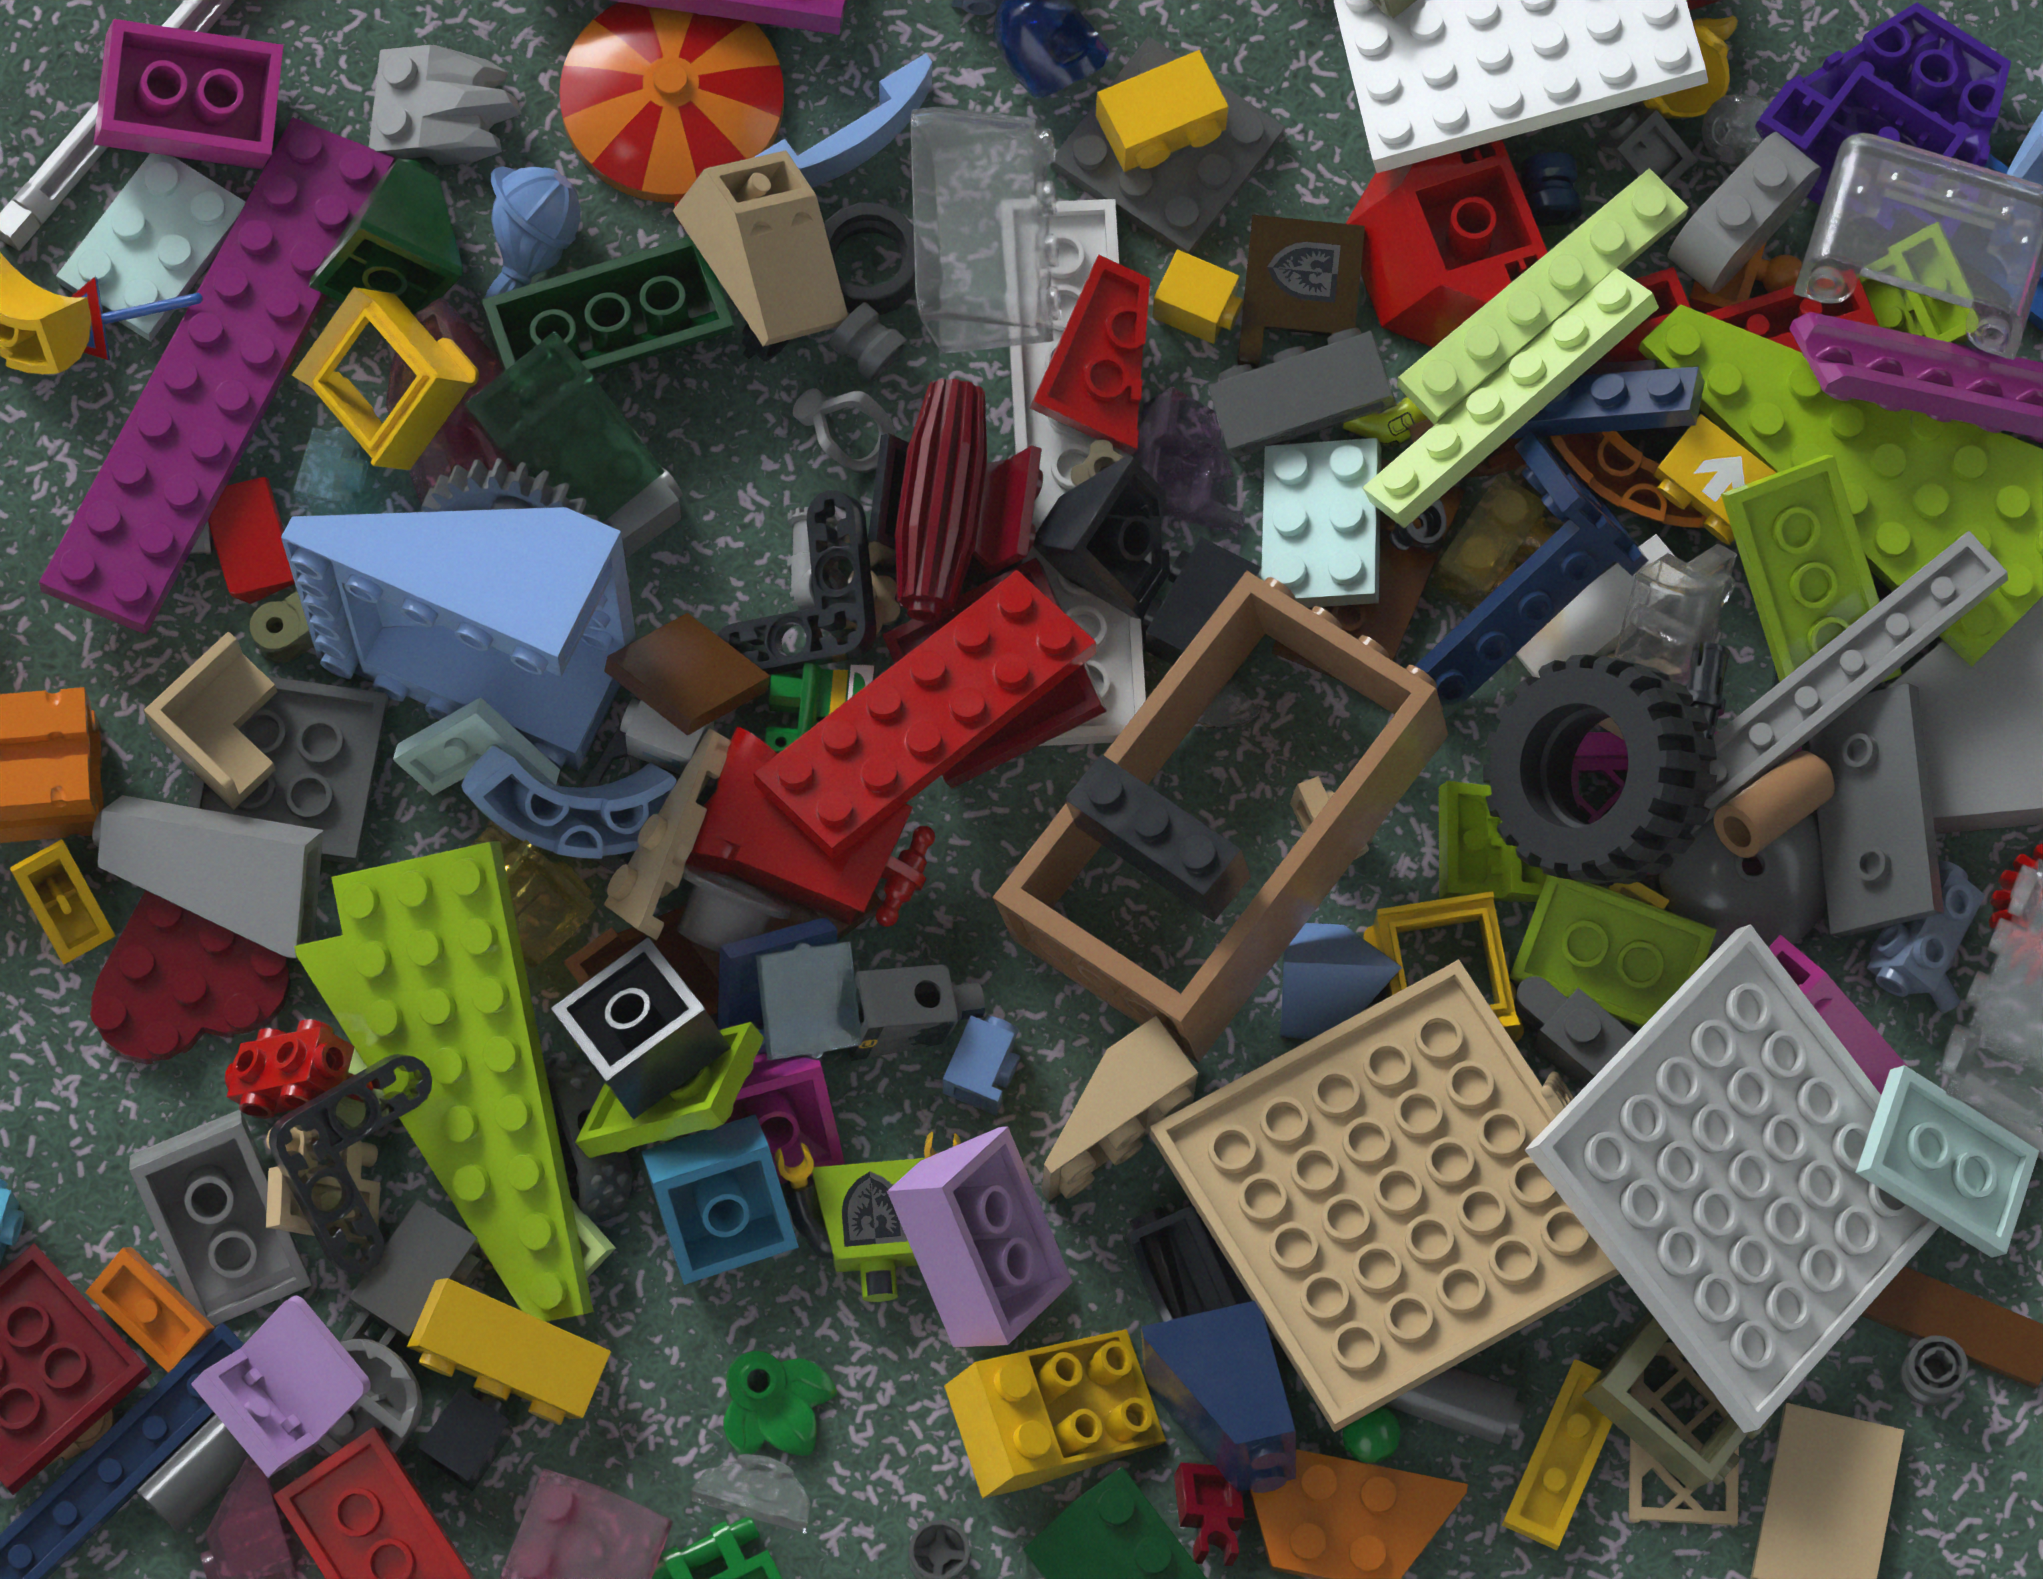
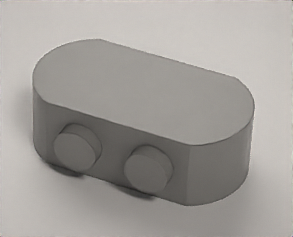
M1778 132L1770 134L1692 215L1673 242L1668 252V259L1711 294L1717 293L1797 210L1815 185L1822 168Z

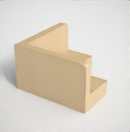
M227 632L144 709V713L153 734L233 810L276 771L274 763L238 730L277 693L276 686L242 653L238 640L230 632Z

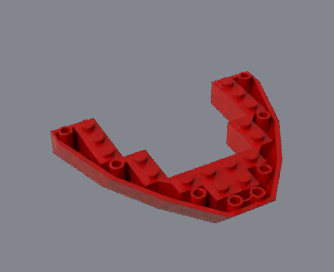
M1721 0L1686 1L1690 11ZM1502 139L1375 173L1345 223L1365 226L1360 274L1381 328L1432 348L1548 253ZM1854 266L1704 313L1799 352L1802 351L1789 328L1794 319L1810 312L1879 327ZM1674 267L1633 279L1653 293L1659 308L1582 375L1659 370L1638 350V347L1680 304L1691 308Z

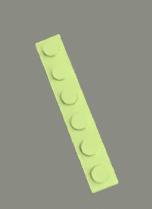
M1649 168L1398 377L1396 386L1435 425L1616 268L1620 271L1623 270L1684 219L1689 207Z
M1617 268L1613 270L1362 488L1369 502L1403 528L1407 527L1655 312L1659 306L1653 293Z

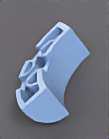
M493 745L467 772L461 786L464 793L482 813L514 837L559 855L602 859V856L623 854L637 850L639 846L638 835L642 826L651 815L659 813L677 781L672 774L650 762L626 778L609 784L585 788L555 786L532 777L514 757Z

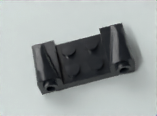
M1193 1205L1169 1216L1165 1215L1161 1206L1129 1220L1133 1231L1122 1238L1159 1322L1252 1301Z

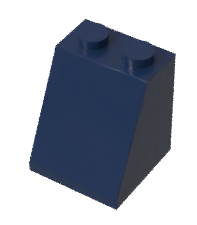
M1255 1301L1141 1327L1143 1370L1147 1388L1236 1491L1252 1489L1256 1493H1265L1281 1488L1288 1480L1296 1479V1430L1265 1318Z

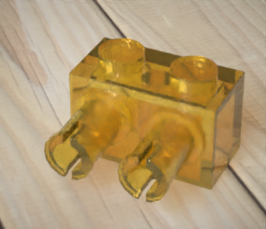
M1499 473L1439 561L1431 586L1473 611L1516 571L1514 570L1516 567L1515 562L1519 556L1521 558L1525 554L1531 556L1556 533V531L1545 525L1546 518L1543 516L1547 507L1541 498Z

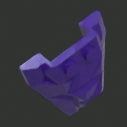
M1916 2L1867 32L1861 41L1862 43L1844 54L1838 50L1825 58L1822 67L1803 78L1799 74L1787 81L1755 125V129L1762 141L1770 134L1778 132L1822 168L1820 176L1806 196L1807 198L1882 246L1894 247L1902 237L1907 240L1935 224L1941 226L1949 244L1973 212L1980 193L1978 185L1982 169L1988 160L1991 148L1988 144L1992 127L1999 115L2011 61Z

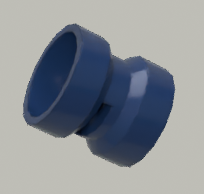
M1547 152L1531 156L1521 163L1522 184L1529 191V196L1526 200L1537 226L1564 225L1575 221L1581 216V198L1573 186L1578 177L1577 162L1574 156L1561 152Z

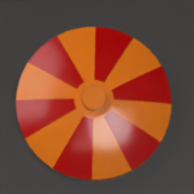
M618 2L606 9L583 29L567 55L560 79V108L564 128L574 151L593 174L616 190L633 197L655 202L674 203L680 201L704 169L754 158L770 148L777 137L784 110V87L780 63L769 39L756 23L671 9L645 7L624 2Z

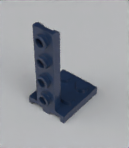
M1532 431L1514 446L1527 464L1521 473L1544 496L1541 498L1542 502L1564 525L1415 665L1436 682V689L1440 704L1443 707L1445 719L1458 709L1614 561L1631 576L1649 561L1602 497L1586 485Z

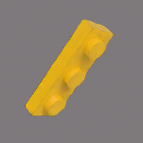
M1574 1359L1501 1524L1510 1530L1555 1550L1560 1546L1613 1423L1582 1396L1601 1370L1577 1359Z

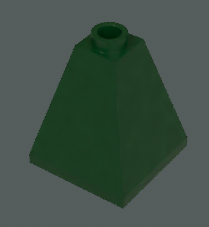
M398 158L379 180L310 279L309 287L342 303L353 287L393 293L421 322L459 280L463 271L439 177L427 172L426 168L417 161Z

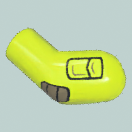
M1405 397L1397 406L1391 407L1382 413L1376 412L1344 423L1343 429L1367 439L1378 438L1380 444L1393 447L1411 438L1408 426L1428 418L1408 397Z

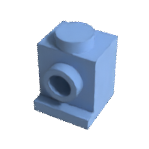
M970 1016L943 1077V1094L997 1116L1002 1106V1091L996 1088L998 1085L1006 1089L1009 1087L1020 1061V1055L1012 1053L1014 1041L1019 1032L1018 1028L994 1016H987L985 1021Z

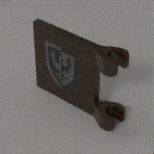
M1252 214L1237 361L1239 366L1250 364L1252 369L1259 367L1264 329L1331 336L1335 333L1355 328L1365 226Z

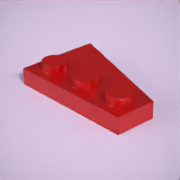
M1098 254L1029 407L1097 440H1107L1111 442L1114 448L1134 456L1138 448L1139 430H1137L1139 403L1142 395L1143 380H1141L1143 347L1146 342L1150 289L1149 277Z

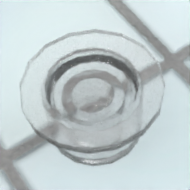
M686 864L682 877L693 883L694 888L676 930L688 939L720 952L721 945L764 934L771 916L788 919L793 909L779 899L750 885L714 871Z

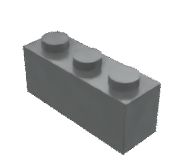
M1359 328L1347 329L1328 337L1329 345L1308 352L1304 346L1293 347L1274 355V363L1254 370H1252L1250 364H1245L1221 372L1218 375L1220 381L1209 384L1208 388L1227 449L1233 458L1243 457L1264 450L1265 446L1279 445L1397 406L1384 362L1372 331L1361 334Z

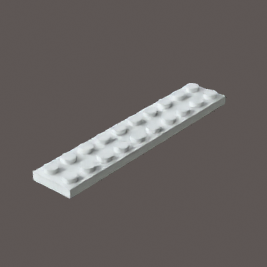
M1115 199L1002 204L1015 455L1031 445L1042 448L1039 469L1043 472V485L1035 500L1032 523L1036 527V532L1058 498L1076 487L1071 481V470L1073 466L1084 462L1090 454V445L1097 440L1029 407L1098 254L1119 264ZM1113 447V450L1121 456L1131 457V455ZM1032 546L1027 557L1021 559V564L1035 557L1041 562L1063 612L1096 641V655L1089 659L1086 664L1107 709V712L1039 746L1113 743L1146 701L1141 619L1127 615L1064 578Z

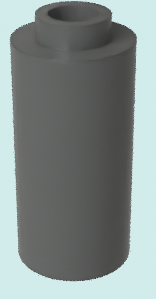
M1453 1366L1386 1403L1385 1407L1500 1445L1504 1434L1515 1438L1526 1403L1515 1400L1518 1392L1517 1387Z
M215 1414L136 1491L179 1534L239 1476L238 1473L243 1464H245L244 1471L254 1460Z

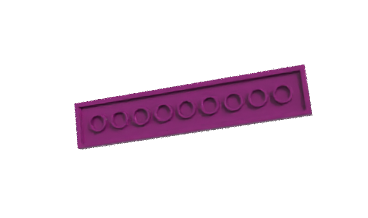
M292 117L197 293L203 296V301L200 304L188 307L39 580L42 593L147 635L327 298V295L309 287L311 277L379 180L395 163V157L382 152H375L370 147Z

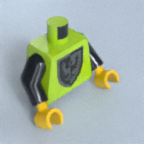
M933 1132L927 1135L925 1141V1158L814 1167V1161L807 1145L801 1143V1149L804 1154L803 1162L799 1166L788 1167L784 1165L781 1149L779 1148L775 1153V1162L779 1172L788 1180L785 1184V1190L793 1225L818 1257L833 1260L836 1272L860 1271L863 1301L883 1302L897 1298L896 1267L918 1265L887 1191L921 1160L938 1154L932 1148ZM954 1133L953 1147L961 1144L960 1137L956 1133Z

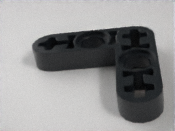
M827 490L818 494L811 501L807 510L806 521L815 607L732 623L717 633V636L736 650L740 648L741 640L755 646L765 644L767 653L755 650L746 652L743 655L769 675L803 669L804 663H812L819 666L856 659L865 655L875 642L877 626L869 545L867 544L866 516L863 506L858 500L838 490ZM835 506L846 512V518L837 521V530L826 525V519L835 515ZM838 539L849 543L850 547L839 546ZM842 559H849L854 568L853 578L845 588L835 590L829 580L832 566ZM846 618L857 624V631L848 634V643L835 636L823 637L821 629L828 632L844 629L846 627ZM802 626L806 633V644L798 654L787 656L782 648V638L789 628Z
M394 1054L383 1058L282 1116L274 1123L269 1133L271 1154L324 1254L334 1267L350 1274H363L375 1268L384 1254V1240L339 1152L417 1108L428 1098L432 1089L430 1069L423 1061L414 1056ZM397 1067L401 1071L414 1072L415 1078L408 1083L411 1093L406 1096L402 1092L392 1091L382 1096L379 1100L386 1105V1109L381 1112L378 1098L367 1088V1083L372 1081L374 1089L383 1090L396 1081L394 1070ZM356 1094L365 1104V1117L358 1126L347 1129L342 1127L337 1121L336 1107L344 1096ZM293 1127L304 1132L311 1131L312 1137L305 1142V1147L312 1160L321 1162L326 1157L328 1161L326 1165L308 1170L301 1178L298 1175V1171L308 1169L309 1166L301 1153L287 1151L285 1146L293 1140L290 1132ZM333 1177L340 1184L342 1190L341 1199L333 1209L321 1211L313 1204L311 1197L312 1189L321 1178ZM352 1210H354L355 1216L344 1219L349 1231L360 1237L366 1236L367 1242L360 1247L363 1257L359 1260L349 1255L342 1256L341 1250L348 1246V1240L342 1228L334 1225L329 1230L326 1228V1223L343 1219Z

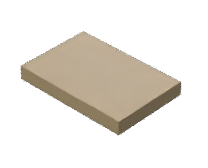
M1786 1403L1783 1407L1750 1579H1877L1905 1430Z

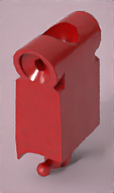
M736 727L730 740L732 742L727 751L725 764L720 777H718L717 790L702 806L707 811L685 866L712 874L738 875L744 881L848 925H851L857 911L865 912L882 877L887 879L884 887L886 898L883 905L877 909L875 916L877 922L882 926L890 927L898 921V912L901 905L911 900L915 890L921 891L927 879L923 875L927 865L925 854L928 847L935 841L933 829L925 825L917 827L913 831L909 849L901 851L898 859L893 857L891 854L913 809V806L904 804L832 860L754 785L753 773L778 753L749 731Z

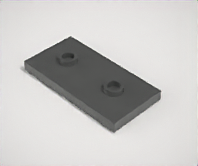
M1906 683L1864 695L1809 740L1811 753L1822 758L1829 765L1835 785L1832 798L1817 809L1830 934L1840 938L1944 913L1919 688Z

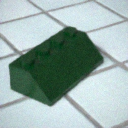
M689 236L482 299L489 334L505 381L515 398L735 331L734 323L717 277Z
M1122 1466L1073 1501L1023 1549L1044 1579H1208Z

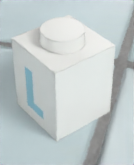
M632 699L624 713L620 731L626 733L627 754L681 775L708 729L714 730V721L687 736L642 700Z

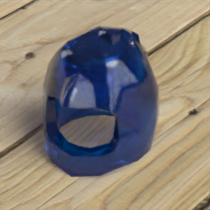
M1004 0L998 8L993 26L995 43L1002 59L1014 77L1034 98H1044L1054 94L1075 81L1086 79L1104 67L1109 54L1108 44L1072 1ZM1084 50L1078 58L1062 64L1067 59Z

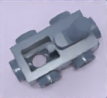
M1941 860L1938 861L1944 913L1886 927L1871 947V961L1867 969L1877 976L1876 983L1882 989L1896 996L1905 997L1908 994L1930 993L1939 1011L1944 1013L1954 1009L1961 1002L1945 972L1952 967L1955 961L1954 954L1985 894L1968 881V875L1962 868L1951 862Z

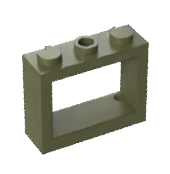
M1648 1310L1582 1396L1691 1491L1711 1481L1718 1485L1738 1464L1740 1457L1734 1452L1744 1438L1747 1436L1752 1440L1757 1437L1769 1424L1775 1412L1758 1430L1746 1433L1741 1430L1728 1413L1700 1451L1696 1453L1627 1393L1669 1338L1668 1334Z

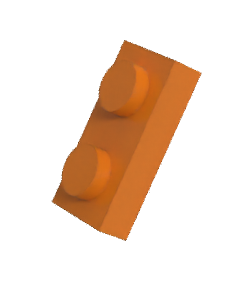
M132 1247L122 1248L85 1292L168 1373L215 1329L191 1303Z

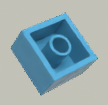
M756 1114L721 1125L713 1130H705L641 1151L668 1241L684 1285L799 1248L770 1148Z

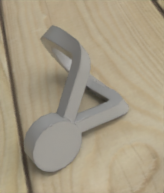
M812 388L804 392L797 399L793 407V416L804 426H815L817 439L823 451L840 465L855 473H867L876 469L881 435L887 433L894 435V428L890 417L875 400L861 391H853L829 399L820 390ZM854 406L872 417L877 423L879 430L875 449L862 459L850 458L831 438L825 414Z

